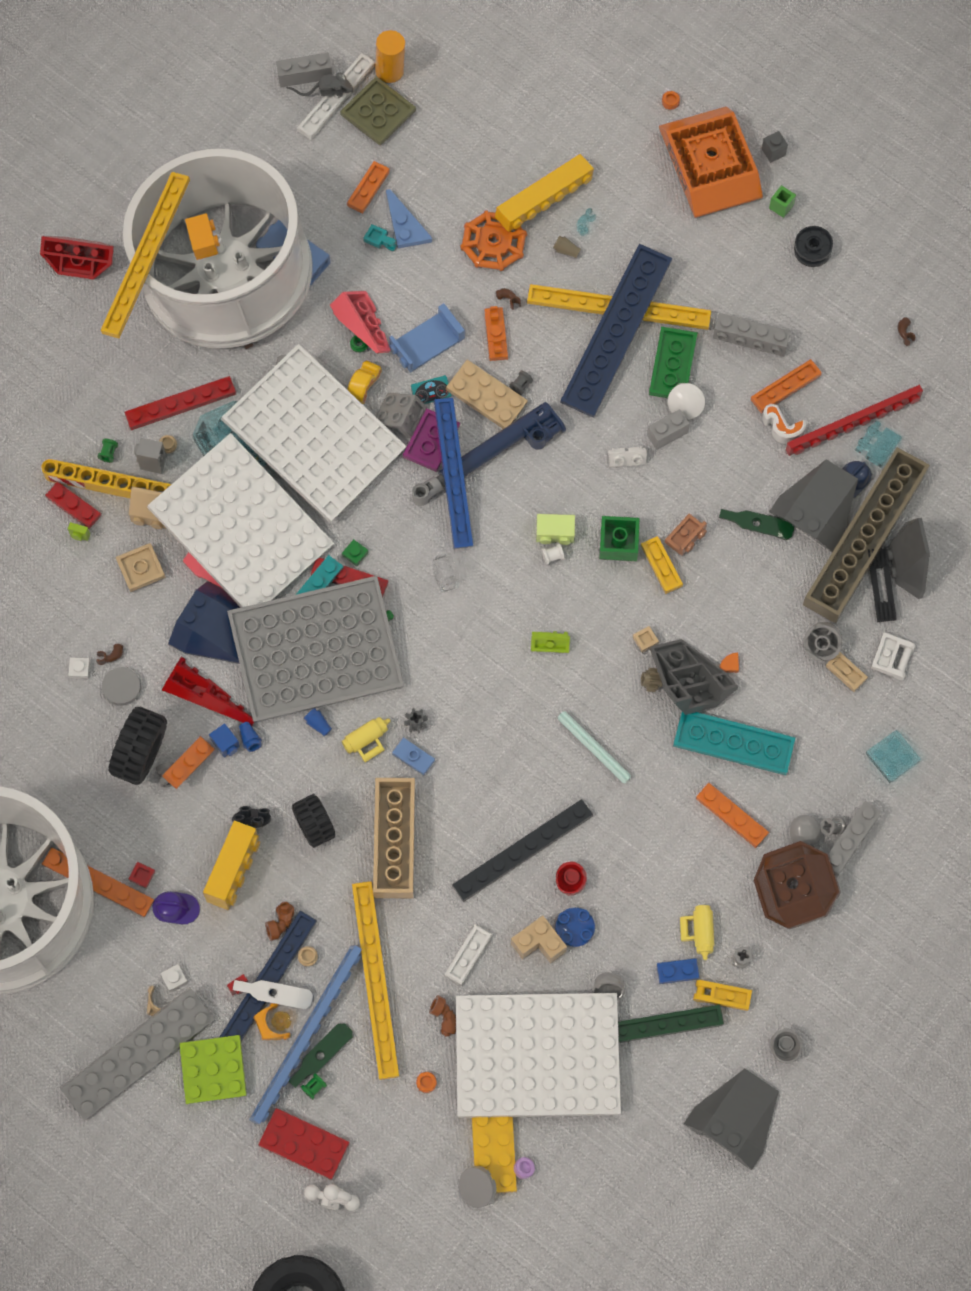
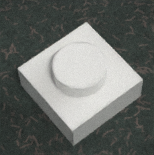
M70 658L69 678L89 679L90 659Z
M178 964L160 973L170 992L188 983Z

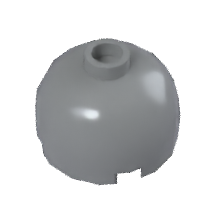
M828 622L814 624L807 630L804 637L806 653L817 661L834 659L842 648L840 630Z

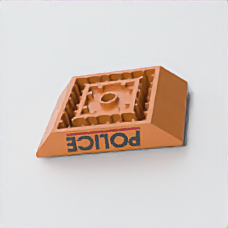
M727 106L659 125V130L694 218L763 198L758 170L736 116ZM714 151L717 155L712 157L707 152Z

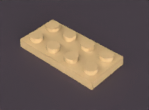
M468 359L445 389L502 429L514 422L528 402V400Z

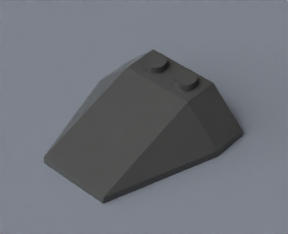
M826 459L781 494L769 512L777 518L794 525L816 539L817 543L833 552L844 534L858 478Z
M921 517L905 522L887 549L888 561L891 560L892 567H890L891 577L895 578L896 585L918 599H922L925 593L930 557Z
M682 639L650 647L665 692L685 715L717 707L738 689L737 684L728 673Z
M744 1068L696 1105L684 1122V1125L699 1135L704 1134L735 1155V1160L752 1170L763 1154L779 1091Z

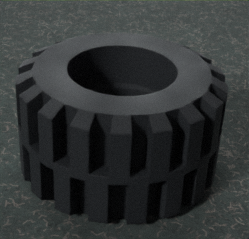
M314 793L292 804L294 816L310 846L315 848L335 838V829L320 799Z

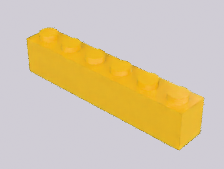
M581 154L577 155L496 207L495 218L508 232L518 229L523 222L532 220L537 213L546 211L554 202H560L568 193H573L582 184L589 183L592 180L594 168Z

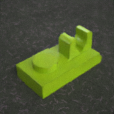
M553 631V633L532 632L531 651L569 653L570 636H568V632H564V634L557 633V631Z

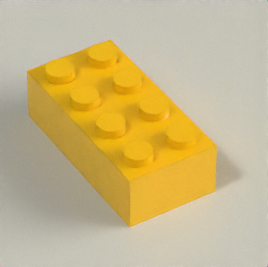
M235 820L233 821L204 888L203 894L206 902L229 910L231 905L234 906L237 900L238 887L241 888L245 881L243 875L246 869L249 870L252 865V854L257 852L260 846L256 828Z

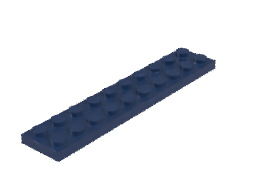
M639 243L560 403L590 417H595L672 262L671 257Z

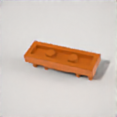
M491 306L484 309L489 360H508L503 307Z

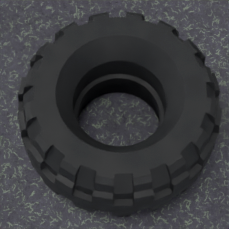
M304 1255L283 1257L277 1260L261 1273L252 1291H287L294 1286H305L313 1291H345L340 1278L329 1265L317 1258Z

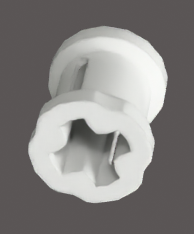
M560 544L553 548L541 549L546 565L551 561L565 559Z

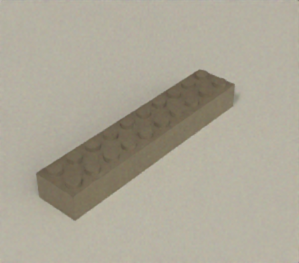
M898 447L895 449L805 596L803 606L835 624L837 623L880 549L926 476L929 464ZM868 549H870V558L868 556Z

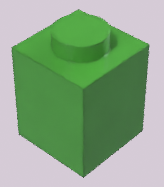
M781 185L771 197L769 209L784 218L794 206L796 194Z

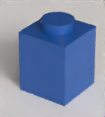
M225 723L209 734L210 740L224 758L228 755L232 756L238 751L240 747L239 741Z

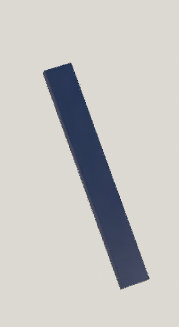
M299 911L255 982L264 980L279 983L317 923L316 919ZM270 989V991H269V995H270V996H271L272 992L274 991V989ZM247 993L220 1037L240 1035L242 1041L255 1021L254 1016L262 1010L266 1002L257 1000L250 993Z

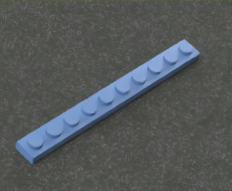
M353 945L348 949L249 1118L254 1124L264 1123L270 1112L268 1109L271 1104L274 1105L280 1096L278 1094L282 1086L285 1087L290 1079L289 1073L292 1069H296L301 1060L299 1059L300 1054L308 1049L311 1043L309 1041L310 1037L318 1032L321 1026L320 1020L322 1017H326L331 1009L329 1006L331 1001L339 996L341 984L349 979L351 967L360 960L362 949L358 946Z

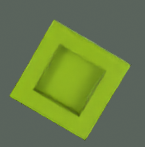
M70 522L67 528L70 536L78 541H88L90 537L88 527Z

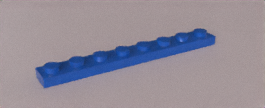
M453 398L435 399L434 408L453 548L473 547Z

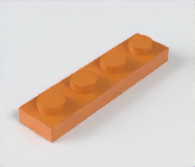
M810 359L751 396L750 400L762 414L767 405H776L819 378L822 372Z
M710 783L696 796V799L755 848L769 834L765 828Z

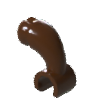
M506 288L496 290L497 299H510V308L514 310V303H518L519 307H521L520 298L511 290Z
M904 317L898 322L897 329L899 335L903 338L904 345L909 346L910 341L907 338L915 341L916 337L914 333L906 332L911 321L909 318Z
M115 644L110 655H106L104 651H98L97 656H103L104 658L102 660L97 659V664L104 665L106 662H114L120 659L124 652L123 645Z

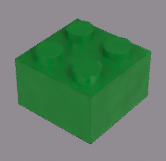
M602 516L599 559L637 561L640 518Z

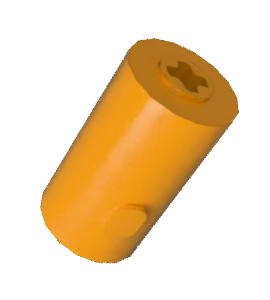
M384 31L379 34L376 40L375 73L380 80L386 83L397 82L401 79L404 72L405 40L397 31Z

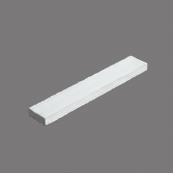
M362 53L344 73L346 79L351 83L353 91L375 67V61ZM353 92L343 93L342 97H338L336 94H333L332 97L324 96L297 127V131L312 140Z

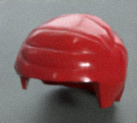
M576 862L563 863L556 872L558 889L568 896H574L582 892L587 882L586 871Z

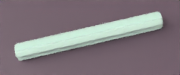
M566 711L559 714L558 720L622 783L629 781L631 775Z

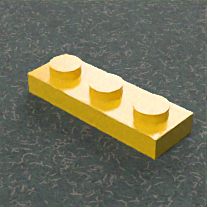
M656 536L641 543V548L665 594L683 587V583L659 537Z

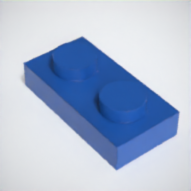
M696 958L657 963L659 984L699 980Z

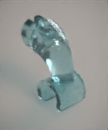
M588 208L576 224L577 231L581 236L588 233L586 221L593 222L596 219V214L589 216L592 213V208Z

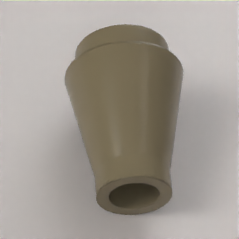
M560 235L553 246L557 253L577 258L581 248L577 247L565 236L561 237Z

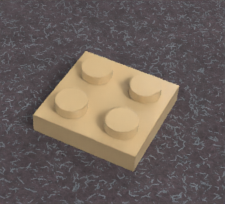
M151 543L115 557L130 592L166 578Z

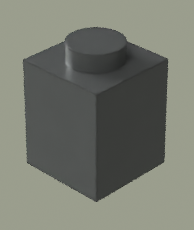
M780 131L763 138L762 151L770 163L786 156L788 144Z

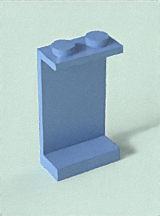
M278 220L268 228L264 237L258 239L256 248L283 246L288 229ZM307 240L313 262L311 286L329 266L331 261L328 253Z
M443 303L438 306V314L395 340L393 336H390L389 347L394 355L397 354L400 358L399 362L402 367L407 368L411 373L465 339V330Z

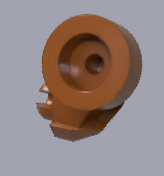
M282 902L276 907L279 922L275 920L265 922L266 932L270 941L279 939L280 935L291 924L294 906L288 902Z
M437 995L430 1006L429 1013L436 1017L443 1015L441 1034L449 1037L451 1034H456V1015L446 1004V999Z

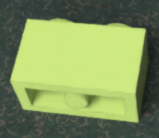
M537 514L536 542L541 544H551V542L562 545L574 543L575 515Z

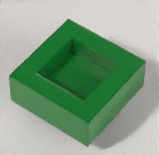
M353 539L342 552V556L355 566H358L369 552L368 549Z

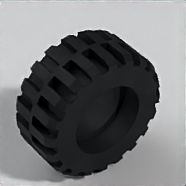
M141 706L135 707L120 731L112 751L108 771L112 776L134 785H139L145 780L167 728L165 716Z

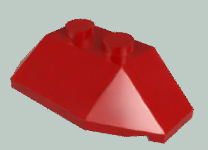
M41 236L40 255L59 275L94 280L112 265L114 246L70 237Z

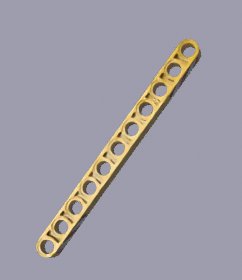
M53 459L45 460L41 465L42 472L47 481L59 482L63 485L125 498L131 497L132 487H144L147 490L164 492L172 485ZM51 468H54V469H55V470H54L53 472H51V473H48V472H47V471H48L49 469H51ZM69 472L73 473L71 476H65ZM86 476H91L89 480H83ZM109 480L107 484H102V481ZM121 484H128L125 488H120Z

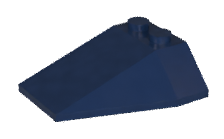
M209 581L205 582L194 592L177 619L168 645L185 654L240 664L227 612L240 608V606L225 590Z

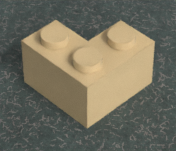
M541 916L511 938V945L522 960L539 948L551 964L567 951V946L544 916Z

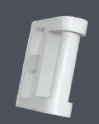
M883 633L871 669L893 676L897 680H904L907 663L916 645L910 641ZM899 647H902L904 651L897 669L892 668Z

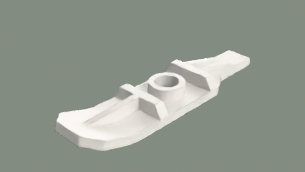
M234 980L233 990L250 993L257 1000L301 1009H307L311 1006L313 997L309 989L264 980L254 983ZM270 989L276 990L275 996L269 995Z

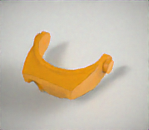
M271 1003L269 1007L261 1010L254 1016L262 1040H287L291 1036L290 1032L285 1034L274 1033L266 1024V1013L277 1008L279 1004Z

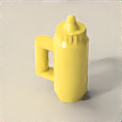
M381 717L372 719L346 735L341 743L348 754L358 752L362 760L367 762L385 751L378 738L387 732V725L391 720H382ZM375 741L377 746L363 754L361 749Z
M709 905L695 906L693 916L680 917L681 941H694L697 954H701L703 960H707L708 955L713 953L715 945L713 911ZM688 921L694 922V936H689Z

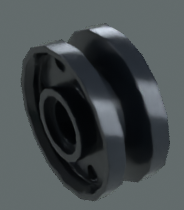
M805 227L796 235L794 245L795 257L800 263L808 267H818L825 264L831 257L833 247L832 236L822 227Z

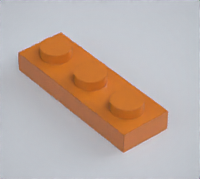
M373 161L349 198L347 206L363 214L388 176L390 168Z
M200 736L162 777L177 789L215 749Z

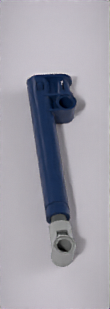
M547 402L542 403L463 455L461 459L464 477L523 438L526 439L533 449H543L546 443L553 439L554 435L560 431L562 433L566 431L564 423ZM539 436L543 439L535 440L534 437ZM443 469L438 472L439 476H433L424 483H418L413 487L412 498L416 505H426L430 498L443 490L445 486ZM421 492L425 494L423 497H418L416 495L417 493Z

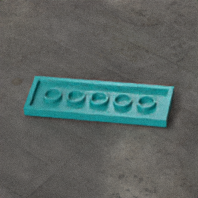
M682 712L673 747L787 775L796 737L698 712L687 715Z

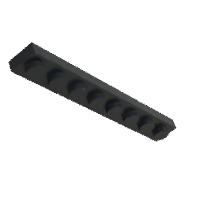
M582 799L452 884V887L463 902L593 817L592 812Z

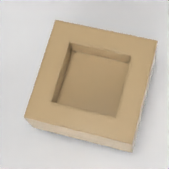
M650 626L633 634V639L642 653L649 650L651 646L659 644Z

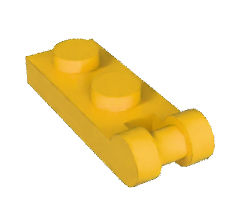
M696 980L695 986L697 991L693 996L694 1001L744 1011L749 1010L752 990ZM705 989L711 990L710 996L704 995Z

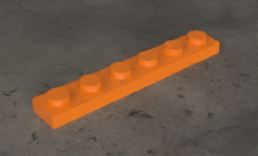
M51 847L42 865L69 878L66 856ZM88 866L94 892L143 917L146 916L154 902L153 898Z

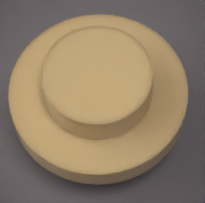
M165 435L159 440L163 442L166 453H172L176 450L177 441L173 436Z
M306 946L299 951L298 960L303 966L309 967L317 962L318 954L313 947Z

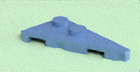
M390 189L386 190L397 247L404 248L432 243V237Z

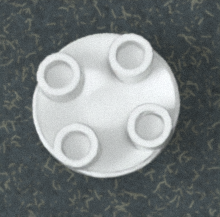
M690 383L678 384L671 390L668 396V407L671 413L680 409L687 420L700 415L705 406L704 393L700 388Z

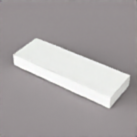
M475 924L446 971L445 977L462 986L491 939L492 934Z

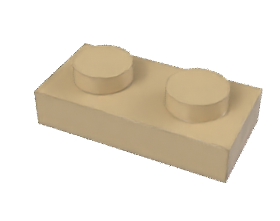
M841 652L826 664V668L853 692L868 678Z

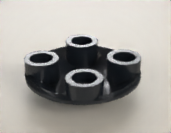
M242 806L239 808V812L233 815L232 822L235 820L253 828L263 827L271 821L270 810L268 808L251 809L250 806Z

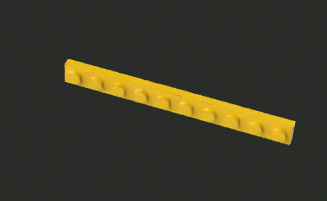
M171 172L100 330L102 334L120 339L190 182L189 176Z
M530 284L527 304L603 315L612 296ZM651 302L643 321L708 330L711 310Z
M372 882L352 884L362 949L361 953L379 1080L398 1078L399 1071Z

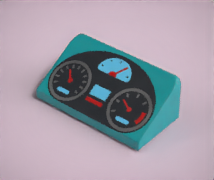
M446 375L411 385L412 395H416L424 404L434 402L435 399L452 397L451 393L445 390L448 385Z

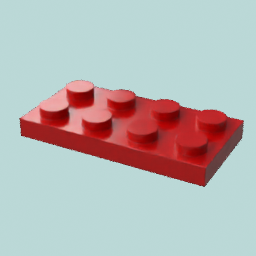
M276 1108L258 1146L332 1180L350 1143Z

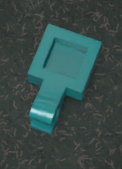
M371 224L363 237L365 243L379 249L382 245L390 251H394L397 247L395 244L396 240L388 237L387 230Z

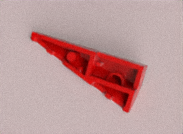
M181 656L165 682L162 691L242 723L249 722L253 726L252 716L243 711L244 707L241 704L237 706L230 700L231 696L212 680L198 674L199 670L196 667L193 669L185 663L186 659Z

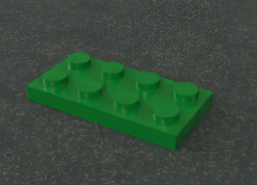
M661 326L649 389L650 396L668 399L674 387L680 383H689L697 332Z

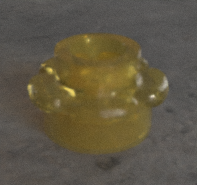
M276 1012L271 1019L272 1026L276 1027L278 1031H284L285 1028H289L291 1025L290 1015L287 1012Z

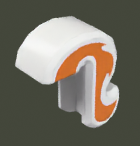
M769 404L764 408L762 421L766 426L772 424L771 433L777 442L787 444V442L803 436L806 429V420L788 426L778 405Z

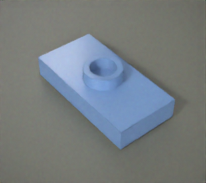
M404 737L392 752V755L423 776L435 762V758Z

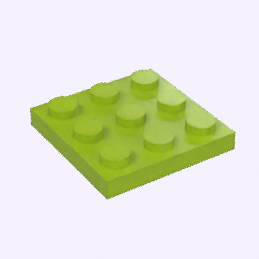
M240 1035L179 1043L186 1104L247 1096Z

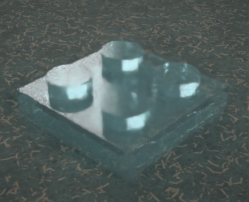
M897 729L865 753L889 783H892L921 761V758Z

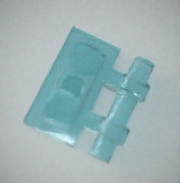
M875 421L867 428L865 436L859 439L855 451L861 453L863 450L868 451L865 458L881 468L902 437L887 427L883 432H880L878 429L881 423ZM872 437L877 439L874 445L869 443Z

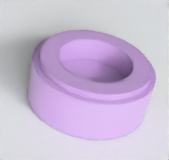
M522 1157L514 1164V1172L520 1179L529 1178L535 1171L534 1163L529 1158Z

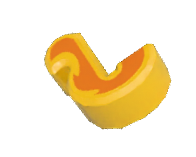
M366 360L362 363L361 369L356 370L353 374L347 390L361 404H365L368 389L379 379L382 372L381 366Z

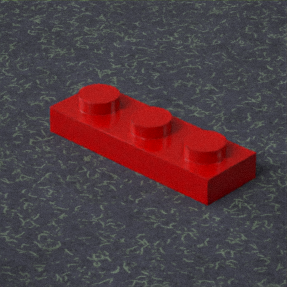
M56 482L45 495L48 500L85 527H88V529L101 517L99 511L59 482Z

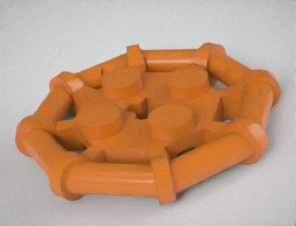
M485 210L483 214L464 224L465 229L460 248L472 260L476 268L484 267L504 271V268L523 258L527 232L521 226L518 229H514V232H508L500 222L491 221V219L497 220L495 212ZM486 221L485 226H483L482 228L477 227V225ZM473 232L476 234L475 240L470 241L471 233ZM496 237L498 242L492 243L489 239ZM512 239H518L517 247L511 246ZM476 247L480 255L477 256L471 248ZM508 252L512 254L502 261V257H504ZM485 257L496 258L497 262L487 261L484 259Z

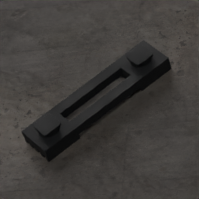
M884 547V549H880L870 566L877 622L895 621L897 619L887 547ZM868 549V556H869V558H870V556H871V555H870V549ZM883 568L888 602L880 601L876 569Z

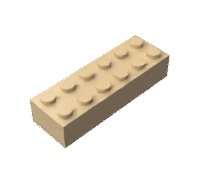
M375 778L374 898L413 899L415 778Z

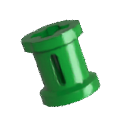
M105 438L102 440L101 453H98L97 457L103 462L112 463L114 461L115 449L118 448V442Z
M314 1073L313 1078L300 1088L311 1100H314L315 1095L322 1088H326L327 1084Z

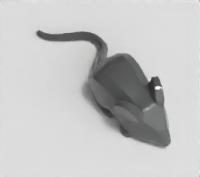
M341 72L337 76L329 74L322 76L319 82L307 93H301L292 87H286L301 96L311 95L318 87L321 96L332 97L333 94H336L338 97H342L343 93L353 92L351 83Z

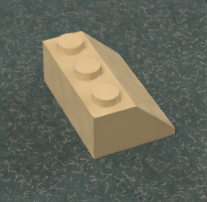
M132 487L129 507L131 522L139 526L144 524L151 525L155 529L166 528L147 508L162 492Z

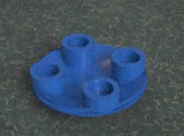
M576 907L569 908L559 914L555 930L566 945L579 947L591 940L595 932V923L587 910Z

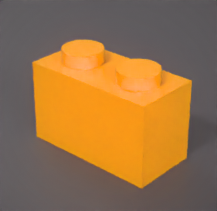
M207 213L185 219L196 260L217 255V247L220 244L217 235H213V231L216 230L213 219L209 220Z

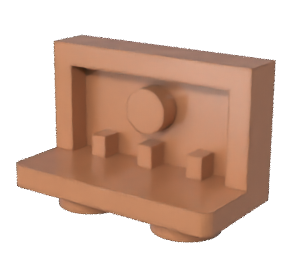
M688 514L665 539V543L683 556L685 552L689 553L695 546L694 542L698 538L701 540L707 533V523L705 521L701 523L691 514Z

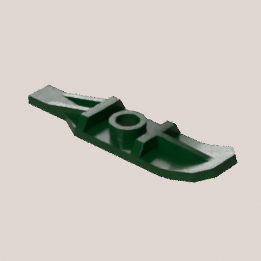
M721 509L719 515L720 519L734 522L742 529L775 536L783 540L790 539L794 531L793 525L787 521L747 510L733 512ZM758 521L760 525L754 526L753 522Z
M338 1023L303 1058L301 1068L288 1082L296 1088L306 1077L318 1073L352 1039V1030L346 1024ZM318 1053L324 1054L322 1060L317 1059Z

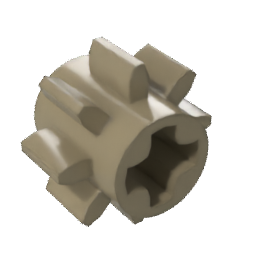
M648 668L646 672H642L641 686H644L646 691L656 692L658 688L662 687L663 684L657 668Z

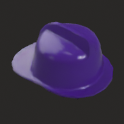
M163 892L156 897L152 905L155 917L166 923L189 924L194 922L200 912V905L197 899L186 893Z

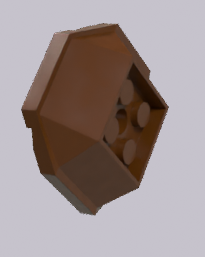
M802 841L765 853L753 880L765 918L789 930L827 917L841 893L829 855ZM798 880L797 888L791 889V882Z

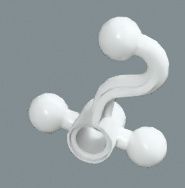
M313 1184L308 1185L304 1190V1196L307 1200L322 1199L320 1206L327 1209L338 1210L341 1204L347 1210L355 1211L360 1205V1200L357 1196L343 1191V1189L335 1184L326 1185L324 1191H320Z

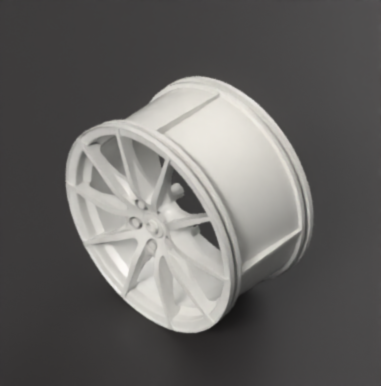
M200 150L185 154L164 164L141 184L125 214L123 240L130 263L171 172L189 176L190 182L164 240L181 222L186 225L185 219L209 208L225 205V220L220 235L217 233L213 234L214 236L217 235L220 244L217 247V255L196 260L194 253L181 255L158 251L157 259L193 267L194 269L174 284L165 286L154 278L153 263L142 287L151 312L158 322L174 336L188 343L207 348L243 346L274 333L297 312L308 293L312 278V254L303 232L297 205L290 186L284 177L269 163L254 155L237 150ZM231 205L252 206L266 211L265 217L250 232L237 238L231 235ZM274 217L278 218L288 229L283 246L251 248ZM276 256L274 261L265 270L256 265V263L269 261ZM200 283L198 294L181 292Z
M0 787V824L3 825L0 844V951L3 934L7 931L12 932L27 947L14 956L0 960V995L24 991L43 983L58 973L73 958L89 930L94 908V891L86 861L57 815L42 802L26 793ZM9 824L28 827L47 837L46 842L29 860L15 868L8 866ZM55 843L68 860L69 878L48 882H26L27 876L51 845ZM68 886L64 903L57 917L44 912L32 902L33 897L38 894ZM30 917L53 924L40 939L32 944L22 923V918Z

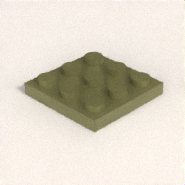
M375 77L340 111V115L381 146L416 111V107L378 77Z

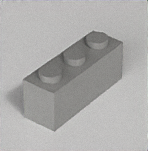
M329 52L276 61L280 88L317 82L324 75H332Z

